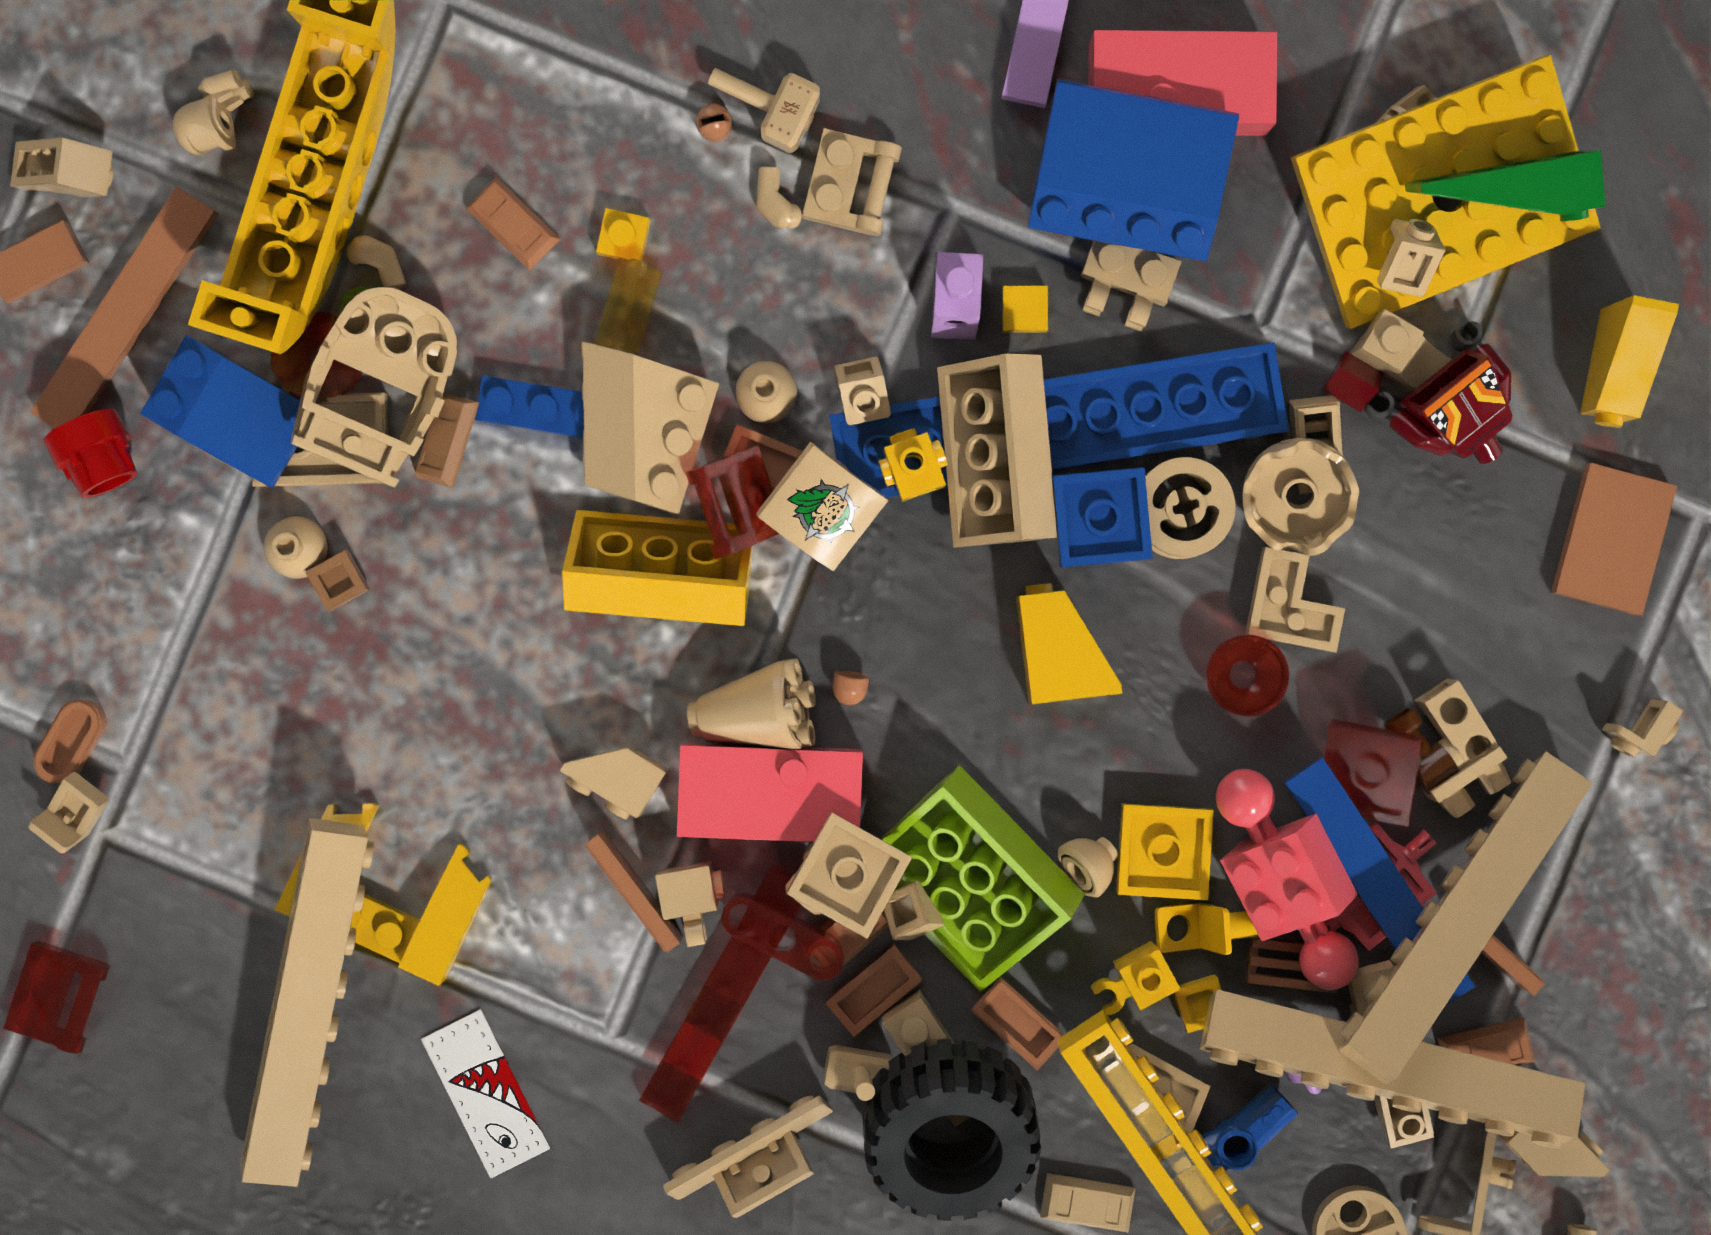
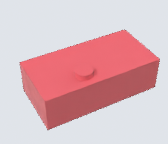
M1094 30L1088 45V85L1239 113L1235 136H1266L1276 124L1277 32Z
M684 742L680 745L677 837L814 842L830 812L860 828L863 749L804 747L790 750L743 744Z

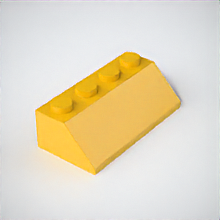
M576 510L562 569L564 610L744 626L749 597L755 525Z

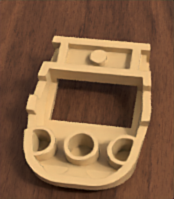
M376 287L356 295L342 310L320 346L316 358L306 375L290 444L395 488L399 482V479L394 478L395 474L408 455L415 456L424 441L422 439L434 417L438 418L445 402L442 396L447 378L452 375L457 355L456 334L448 318L436 307L398 289ZM333 360L416 396L399 439L315 404Z

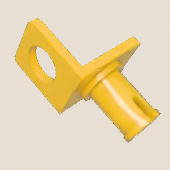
M1199 902L1157 907L1154 912L1156 945L1162 953L1201 948L1222 955H1228L1232 953L1231 940L1259 938L1246 911L1229 913L1227 908ZM1181 915L1187 921L1188 930L1185 937L1181 940L1173 941L1168 936L1167 924L1172 917Z

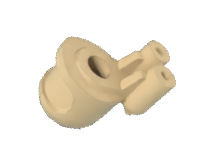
M232 69L204 78L201 85L198 86V90L203 94L204 98L181 107L174 115L173 133L178 144L187 152L194 155H204L218 147L226 151L236 148L237 139L231 111L242 105L245 100L253 98L254 91L250 82L246 79L241 80L237 70Z

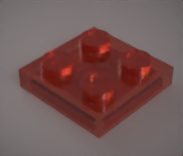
M1332 719L1328 729L1324 760L1362 817L1409 827L1412 820L1424 736Z

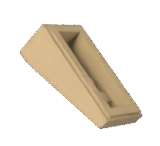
M1330 395L1289 400L1292 439L1306 438L1305 433L1327 431V438L1314 440L1330 445L1343 456L1340 401ZM1325 413V419L1305 421L1304 415ZM1297 483L1299 494L1313 493L1309 485Z

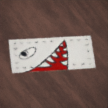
M481 1009L421 1039L490 1179L550 1149Z

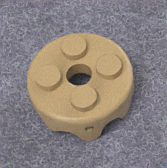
M1306 438L1284 440L1268 447L1257 456L1249 467L1243 483L1242 493L1245 518L1249 527L1271 548L1279 551L1295 550L1311 556L1319 555L1325 552L1337 538L1348 531L1353 525L1359 487L1349 462L1339 451L1330 445ZM1296 483L1309 485L1313 490L1311 499L1301 505L1291 503L1287 499L1286 494L1292 485Z

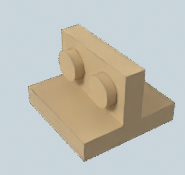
M830 812L813 843L809 842L801 858L804 861L787 889L786 894L868 939L912 857Z

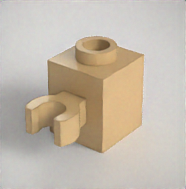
M712 860L659 870L655 875L663 920L683 917L687 947L706 944L707 933L702 913L716 911L720 905L719 898L726 897L722 871L713 870Z

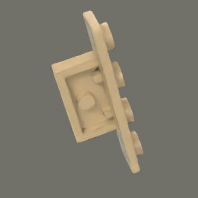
M806 1096L797 1100L789 1107L790 1112L777 1120L769 1118L757 1123L750 1129L751 1135L737 1143L732 1140L717 1146L711 1152L712 1157L698 1165L690 1163L677 1169L672 1174L673 1179L663 1185L666 1194L680 1200L715 1180L731 1216L734 1218L742 1216L814 1174L795 1134L832 1113L833 1110L830 1104L821 1096L815 1098L813 1096Z

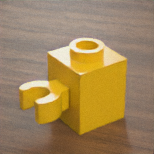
M1152 941L1112 961L1120 977L1114 980L1111 978H1101L1091 985L1095 995L1105 989L1114 992L1112 1002L1102 1007L1107 1015L1119 1012L1125 1003V999L1129 997L1133 999L1141 1011L1181 989L1159 948Z

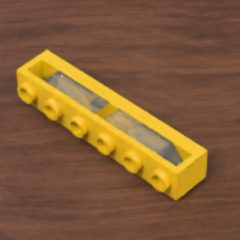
M1101 1010L1058 1039L1061 1055L1188 1235H1259L1258 1231L1263 1228L1259 1217L1249 1203L1242 1207L1233 1196V1193L1238 1190L1235 1183L1223 1166L1216 1170L1206 1157L1212 1153L1206 1141L1197 1129L1189 1133L1180 1120L1186 1116L1182 1107L1171 1092L1166 1095L1161 1093L1154 1083L1160 1079L1158 1073L1145 1055L1137 1058L1128 1044L1134 1040L1119 1018L1111 1021L1105 1011Z

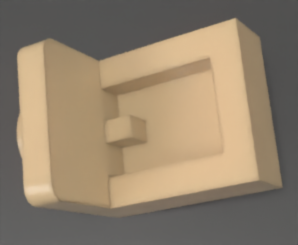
M1651 699L1631 731L1622 725L1606 723L1601 731L1613 738L1610 743L1613 748L1629 757L1635 758L1637 754L1655 757L1662 744L1669 743L1679 729V722L1677 720L1684 710L1669 701Z
M74 771L63 779L47 809L33 818L28 828L59 853H65L90 835L110 798Z

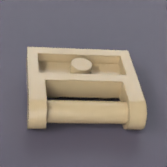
M824 128L804 206L803 219L867 235L881 236L884 222L880 218L893 165L894 162H899L902 147L887 141H875ZM864 156L875 158L876 163L863 215L852 214L850 211Z

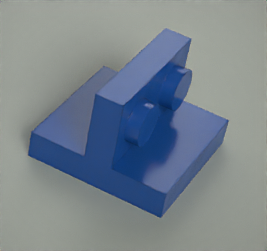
M1145 468L1052 476L1060 568L1153 559Z

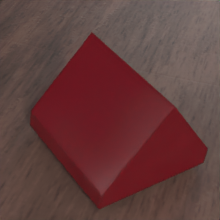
M1344 351L1321 390L1360 413L1379 391L1384 373L1349 352Z

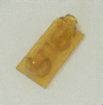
M619 258L594 340L595 345L638 355L663 271L648 267L647 263L631 258L628 261Z

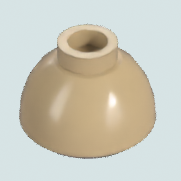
M760 361L750 365L742 372L736 384L735 396L740 410L748 418L759 423H775L785 418L793 410L797 401L798 388L793 375L786 367L772 361Z
M292 516L281 519L266 534L264 540L265 558L273 570L285 577L294 579L308 577L305 572L326 559L328 550L326 536L320 526L308 518Z
M1100 837L1097 841L1088 838H1078L1068 841L1058 848L1057 859L1060 869L1086 896L1096 898L1106 891L1114 873L1113 862L1118 858L1117 850L1109 840L1104 837Z

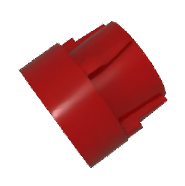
M116 409L97 410L74 418L53 429L43 439L56 468L63 470L67 480H72L82 498L95 497L112 491L128 483L138 475L127 448L130 446L128 441L131 437Z

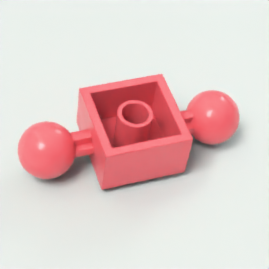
M1238 769L1230 772L1218 785L1216 791L1217 808L1223 818L1229 823L1245 827L1250 838L1239 842L1220 862L1261 941L1298 930L1305 942L1299 955L1300 968L1305 978L1312 985L1324 990H1336L1348 985L1358 971V952L1354 944L1346 936L1338 932L1329 931L1324 921L1339 916L1355 899L1358 893L1317 814L1315 813L1276 828L1269 816L1275 804V793L1270 781L1263 774L1251 769Z

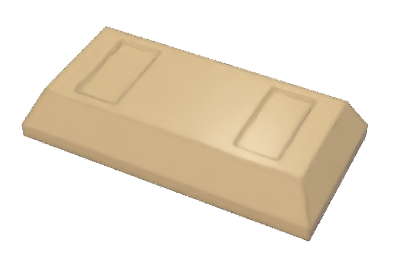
M1047 1173L1040 1218L1128 1233L1136 1188Z

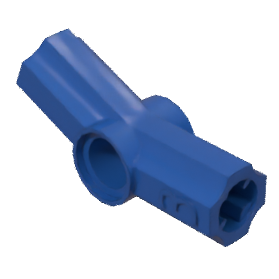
M1269 1082L1232 1118L1224 1119L1214 1129L1201 1133L1212 1152L1206 1157L1215 1170L1221 1166L1225 1170L1246 1169L1254 1163L1258 1151L1298 1115V1112L1277 1088ZM1238 1135L1246 1139L1243 1148L1237 1152H1228L1223 1149L1226 1140L1232 1136Z

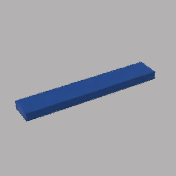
M1319 757L1284 780L1283 784L1305 817L1317 814L1358 893V897L1395 951L1406 937L1413 941L1421 929L1415 921L1424 908L1324 758ZM1467 974L1445 1006L1475 987Z

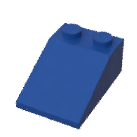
M185 335L140 414L266 486L274 488L297 446L290 444L300 399L213 347Z

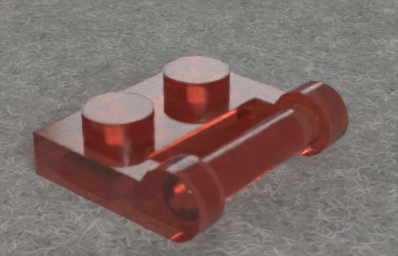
M758 445L745 448L685 471L689 485L694 484L714 542L710 545L714 559L729 556L779 534L756 515V512L773 491ZM717 476L719 477L738 533L733 537L730 536L711 480Z
M41 941L31 943L3 1029L55 1045L57 1049L64 1052L82 1053L87 1039L83 1036L100 982L106 980L110 965ZM74 972H77L83 977L66 1029L57 1027Z

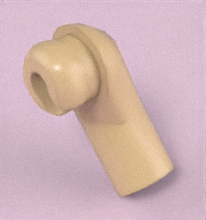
M760 167L758 169L757 186L758 211L776 228H796L802 220V212L798 205H791L779 193L781 170L774 167Z
M368 235L354 237L352 242L347 245L346 256L348 260L354 265L368 264L377 268L383 287L399 290L407 285L395 250L391 246Z

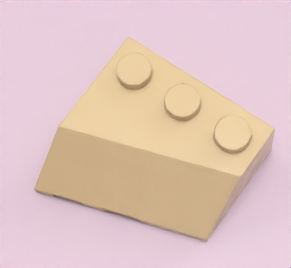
M581 341V358H583L582 400L584 405V486L669 513L679 514L719 383L634 354Z

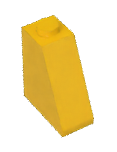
M1633 295L1600 309L1580 414L1594 416L1595 424L1616 428L1622 427L1623 422L1641 418L1674 325L1679 304Z
M1052 583L1025 586L1026 595L1016 596L1028 703L1040 704L1122 694L1120 681L1066 592H1053Z

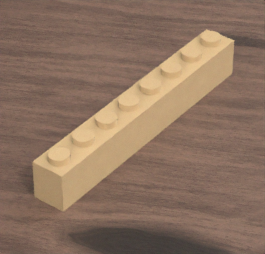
M1548 752L1543 753L1535 762L1527 758L1512 778V781L1518 784L1510 797L1502 794L1488 814V816L1494 819L1493 823L1486 832L1479 829L1464 849L1470 856L1463 867L1460 868L1455 864L1440 884V887L1446 892L1438 904L1430 901L1415 921L1421 929L1413 941L1406 937L1390 958L1391 961L1396 963V966L1388 978L1380 974L1366 993L1365 997L1371 1003L1363 1015L1354 1012L1340 1032V1035L1346 1040L1338 1051L1385 1085L1398 1078L1593 785V782Z
M313 818L308 820L240 1162L242 1182L298 1187L301 1170H309L312 1157V1143L307 1142L309 1128H317L321 1112V1100H315L318 1085H326L329 1074L330 1058L324 1057L327 1042L335 1041L339 1017L333 1014L336 999L344 998L347 984V972L341 971L344 955L352 956L355 946L356 928H350L353 911L361 912L364 901L365 885L359 884L362 868H370L373 857L374 841H368L364 825Z
M1218 989L1210 996L1199 1050L1211 1052L1210 1059L1227 1065H1237L1238 1060L1256 1064L1255 1071L1275 1077H1283V1072L1285 1071L1300 1075L1301 1083L1316 1088L1328 1089L1329 1083L1347 1087L1346 1094L1358 1099L1373 1101L1375 1095L1393 1099L1392 1106L1405 1111L1421 1112V1107L1439 1111V1119L1451 1123L1467 1124L1468 1119L1485 1123L1484 1130L1494 1134L1513 1136L1514 1131L1532 1135L1531 1142L1540 1146L1560 1148L1561 1143L1578 1139L1586 1083L1421 1042L1398 1078L1385 1085L1338 1051L1346 1040L1340 1035L1346 1022Z

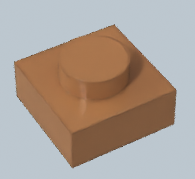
M343 550L305 572L327 611H333L371 590L349 550Z

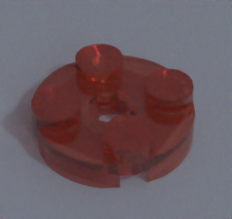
M316 312L303 334L287 351L281 355L271 352L270 365L272 371L284 388L296 398H301L305 378L310 369L311 360L308 357L313 350L316 351L320 348L339 316L326 312ZM333 360L315 403L328 402L326 398L335 397L339 393L342 396L348 393L358 383L363 372Z

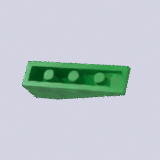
M1577 150L1405 182L1406 192L1540 213L1560 215V221L1585 219L1589 217V209L1606 206L1601 150Z

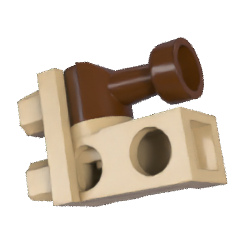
M1447 678L1414 700L1423 715L1427 716L1442 738L1434 745H1431L1418 729L1422 723V718L1414 706L1401 710L1383 724L1392 739L1402 738L1414 759L1411 767L1412 774L1420 784V788L1426 797L1439 803L1452 817L1459 818L1475 806V803L1464 788V786L1475 779L1479 781L1485 792L1490 795L1499 792L1511 784L1509 775L1502 763L1508 757L1502 748L1498 746L1494 736L1459 680Z

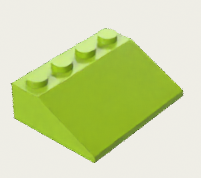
M960 765L930 790L880 839L912 857L895 890L913 881L920 882L944 922L942 927L924 935L980 992L1071 920L1085 895Z

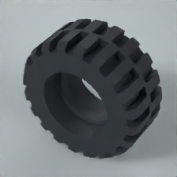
M951 1039L937 1040V1045L926 1047L924 1042L911 1047L910 1054L905 1056L901 1052L888 1061L889 1070L883 1067L872 1079L875 1094L872 1099L864 1101V1111L862 1112L865 1162L868 1172L873 1175V1182L877 1188L885 1195L889 1193V1200L902 1209L909 1206L911 1207V1212L924 1218H927L928 1214L937 1215V1219L942 1221H951L952 1216H964V1220L976 1218L978 1216L977 1212L987 1210L988 1213L999 1209L1002 1206V1200L1005 1198L1011 1201L1022 1190L1021 1182L1027 1184L1036 1170L1035 1164L1040 1159L1041 1136L1035 1100L1030 1083L1026 1077L1021 1075L1020 1068L1011 1059L1006 1058L1003 1060L1002 1053L989 1046H986L983 1050L978 1048L977 1042L962 1040V1044H951ZM948 1115L968 1116L987 1124L986 1128L976 1136L951 1144L930 1142L914 1133L926 1122Z

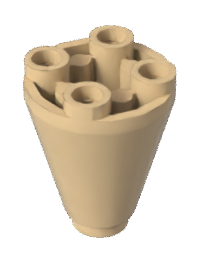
M797 658L775 662L701 695L697 701L690 702L687 707L689 729L695 738L703 737L708 741L790 750L814 746L816 740L815 730L809 718V708L815 707L816 704L814 686L810 680L803 681L800 663Z

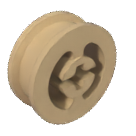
M1179 457L1159 464L1145 475L1153 552L1171 559H1188L1212 550L1224 540L1233 525L1236 504L1232 487L1220 470L1201 459ZM1173 477H1185L1196 481L1204 488V495L1197 489L1189 486L1178 490L1181 502L1183 504L1190 503L1192 506V511L1186 514L1189 527L1203 519L1206 509H1209L1212 513L1209 527L1199 538L1191 541L1176 540L1161 530V522L1173 530H1182L1187 527L1184 515H1175L1173 512V506L1179 503L1176 490L1170 492L1162 499L1159 509L1154 507L1152 503L1156 489L1164 480Z

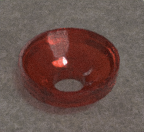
M1250 634L1237 635L1221 643L1211 654L1205 674L1206 685L1214 701L1225 711L1243 717L1259 716L1276 707L1287 691L1290 677L1289 666L1281 650L1270 640ZM1246 661L1254 668L1255 679L1250 686L1240 689L1231 682L1230 670L1236 663Z

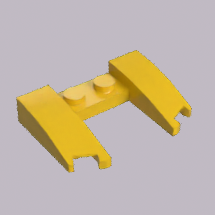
M363 803L362 813L336 814L337 804H329L321 820L364 825L367 833L379 805ZM459 843L421 919L365 894L361 912L353 911L350 928H356L355 943L398 962V968L440 986L447 979L493 879L488 875L479 882L463 862V859L471 851L466 845ZM301 856L274 909L288 917L290 916Z

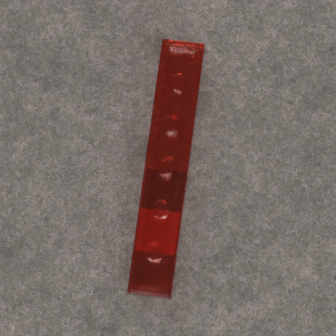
M772 864L640 1096L639 1101L676 1122L680 1120L801 906L793 897L786 894L785 885L793 875Z

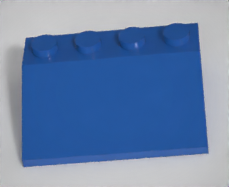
M1057 79L1029 208L1028 228L1207 262L1219 218L1239 113Z

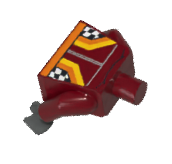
M1469 321L1464 328L1471 335L1472 341L1465 340L1458 330H1454L1450 335V344L1461 353L1400 401L1399 404L1403 408L1402 410L1398 411L1394 408V398L1390 393L1379 391L1376 395L1387 403V410L1380 413L1367 404L1365 411L1369 418L1373 420L1387 419L1390 421L1389 427L1416 448L1438 456L1451 453L1462 459L1469 457L1473 453L1480 464H1486L1494 461L1502 454L1503 448L1495 435L1511 423L1513 415L1508 405L1511 401V371L1488 343L1482 344L1480 341L1483 336L1481 325L1477 322Z

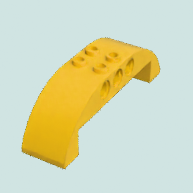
M394 0L289 1L287 11L301 25V29L220 286L204 280L201 281L188 322L189 326L281 355L300 338L310 324L323 301L341 259L380 135L394 62L396 34Z

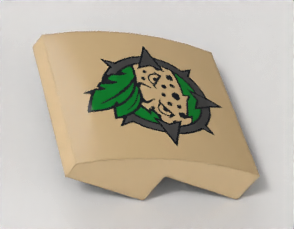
M810 442L756 512V515L795 546L834 571L889 500L883 493L850 472L843 463Z

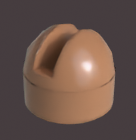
M719 104L704 106L696 117L698 132L708 142H721L732 131L731 115L725 107ZM724 115L725 121L712 122L703 126L702 120Z
M835 671L832 683L834 696L840 703L845 705L859 703L867 694L870 677L853 671Z

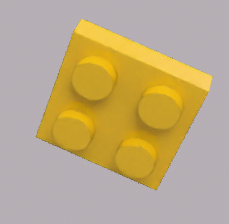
M1121 803L1116 893L1118 895L1208 900L1214 810L1209 808Z

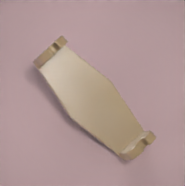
M1488 1131L1485 1133L1471 1224L1434 1215L1420 1214L1417 1227L1442 1235H1481L1489 1184L1512 1189L1513 1175L1515 1173L1516 1160L1493 1157L1497 1134Z

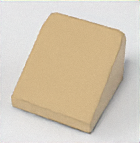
M913 881L895 890L884 908L893 940H914L944 925L940 913L919 881Z

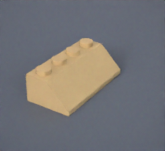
M1001 354L937 367L944 450L948 464L946 466L953 548L1058 538L1041 355Z

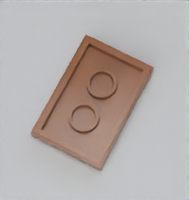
M1586 463L1551 593L1627 614L1643 616L1677 486L1595 463Z

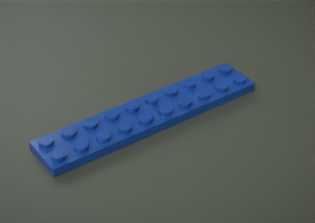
M1275 342L1044 380L1052 471L1281 434L1289 431ZM940 397L889 405L891 415L888 418L855 425L847 424L844 412L830 414L836 459L843 463L850 472L883 493L886 498L899 496L895 484L886 486L878 461L885 459L884 447L892 445L889 437L915 428L917 435L928 432L931 442L939 440L945 454ZM908 457L904 460L906 467L910 470H917L921 467V463L916 457ZM945 466L941 468L946 483L944 488H948Z

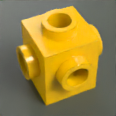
M915 428L889 437L892 445L884 447L885 459L879 460L878 463L886 486L895 484L901 502L945 487L946 483L941 468L948 466L939 440L931 442L928 432L917 435ZM908 457H916L919 459L921 467L917 470H910L906 467L904 460Z

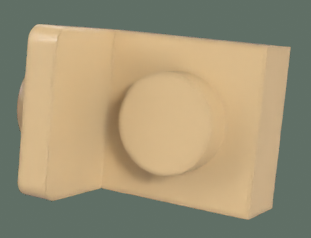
M1394 219L1390 229L1395 240L1378 275V283L1382 289L1424 297L1442 259L1445 248L1437 230L1430 223L1420 219H1411L1409 222Z
M878 356L834 365L848 425L888 418L891 415L884 375Z

